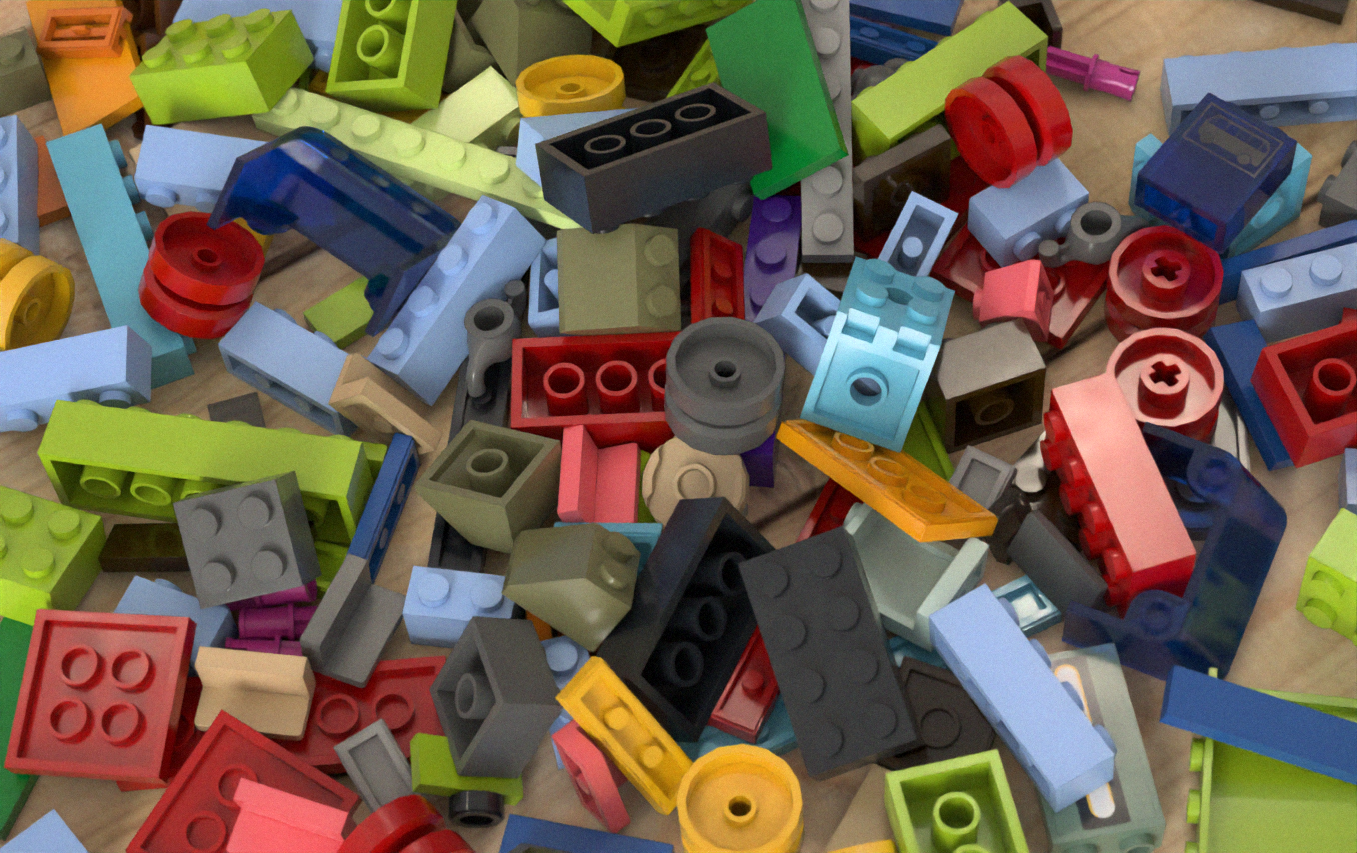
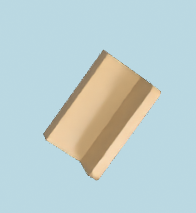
M359 353L347 355L328 405L378 442L386 444L388 449L394 434L400 433L413 437L418 455L435 451L442 432L424 419L427 405Z
M199 646L194 665L203 684L194 720L198 730L207 731L222 709L267 738L294 741L303 739L316 685V680L307 657Z

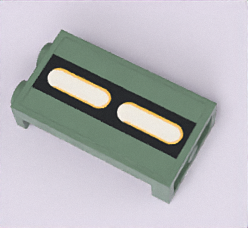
M1115 643L1048 654L1052 665L1050 670L1060 683L1068 681L1075 688L1084 706L1082 712L1093 726L1100 724L1106 729L1117 750L1114 756L1113 779L1057 813L1054 812L1034 784L1048 838V853H1152L1155 848H1159L1162 845L1166 822Z

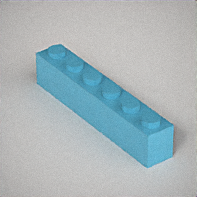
M101 123L46 142L111 328L128 325L152 346L151 390L194 375L188 355L197 352L193 338L168 330L153 320L140 304L138 286L149 259V249L146 242L153 240L154 234L145 211L136 214L132 205L140 203L141 200L132 175L121 177L119 169L128 167L118 139L108 142Z

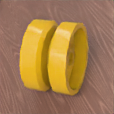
M594 55L552 57L529 66L520 73L515 81L520 113L523 115L522 118L625 109L623 106L626 99L624 75L621 67L610 59Z
M0 238V352L59 340L70 319L75 300V281L71 271L41 255L34 256L33 252L5 238Z
M747 744L718 747L698 758L682 777L676 801L684 853L801 852L805 834L803 801L799 780L787 762L768 749Z

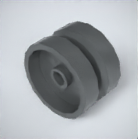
M711 317L687 326L673 339L666 355L664 407L665 419L678 439L692 449L712 455H738L759 447L774 433L781 415V391L784 386L785 364L783 351L773 335L753 322L735 317Z

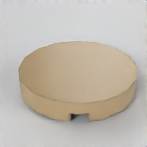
M675 436L664 445H660L651 454L643 472L642 495L646 506L649 507L650 513L657 523H662L664 529L680 499L725 497L742 514L749 498V475L743 458L739 454L712 455L692 449Z

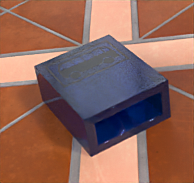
M1208 92L1138 172L1134 204L1222 255L1291 174L1297 141L1289 137L1283 130L1269 126L1245 113L1238 105L1226 102Z

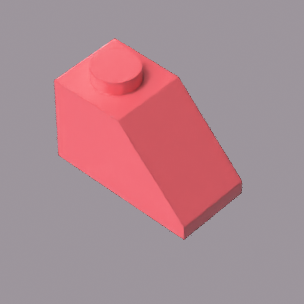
M1027 260L985 272L983 289L975 290L972 309L973 319L979 320L981 328L993 322L1005 323L1022 317L1033 341L1048 342L1054 292L1041 260Z

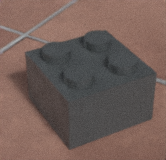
M295 470L196 493L173 503L200 609L301 587L322 575Z
M473 616L429 689L445 737L448 739L449 749L458 776L518 778L563 709V706L555 698L561 691L556 686L546 659L545 648L539 641L532 620Z

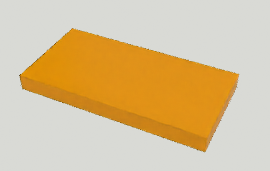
M29 0L26 2L37 45L48 9L124 6L122 0ZM129 23L123 24V28L128 31L126 40L118 41V45L123 48L121 57L45 59L41 56L63 136L101 123L105 131L143 107L129 78V75L141 63ZM109 24L56 26L55 29H70L72 26L106 28Z
M804 419L781 422L776 436L779 441L918 542L993 535L998 522L995 514L902 449L898 453Z

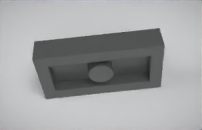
M1039 510L1029 513L1006 553L1076 630L1113 611L1116 606L1108 607L1103 598L1108 585L1095 568Z
M348 553L299 639L302 655L308 658L311 669L353 686L364 688L403 619L402 612L406 595L372 584L368 560Z

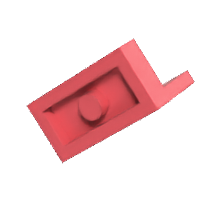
M584 425L564 428L557 511L562 522L638 523L641 450L637 443L598 449Z
M573 719L551 737L582 806L608 831L616 834L631 822L617 790L628 779Z
M241 778L233 798L240 806L241 811L227 845V851L229 853H337L343 841L356 828L357 824L347 812Z

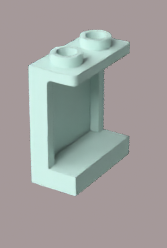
M856 502L849 510L843 526L854 538L884 628L932 652L934 647L930 642L929 615L977 587L984 577L990 545L975 537L968 538L960 550L942 541L920 543L865 502L863 504Z

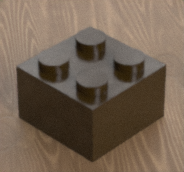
M1022 317L1005 323L993 322L983 327L980 331L956 339H942L939 352L923 391L921 402L924 401L947 454L966 449L968 445L975 446L1041 424L1046 365Z

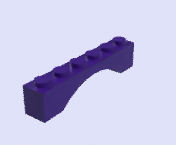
M754 195L744 266L746 321L753 322L778 283L796 277L802 261L801 196L772 195L761 200ZM783 351L784 364L786 370L787 353ZM783 386V389H782V391H781L782 404H783V391H784V386ZM782 405L781 415L774 433L759 447L739 454L743 458L749 475V486L774 488L780 441L776 436L781 424Z

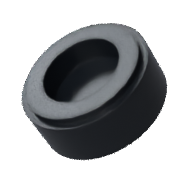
M482 790L462 791L452 794L449 797L448 819L457 826L467 828L496 826L505 819V798L501 794Z

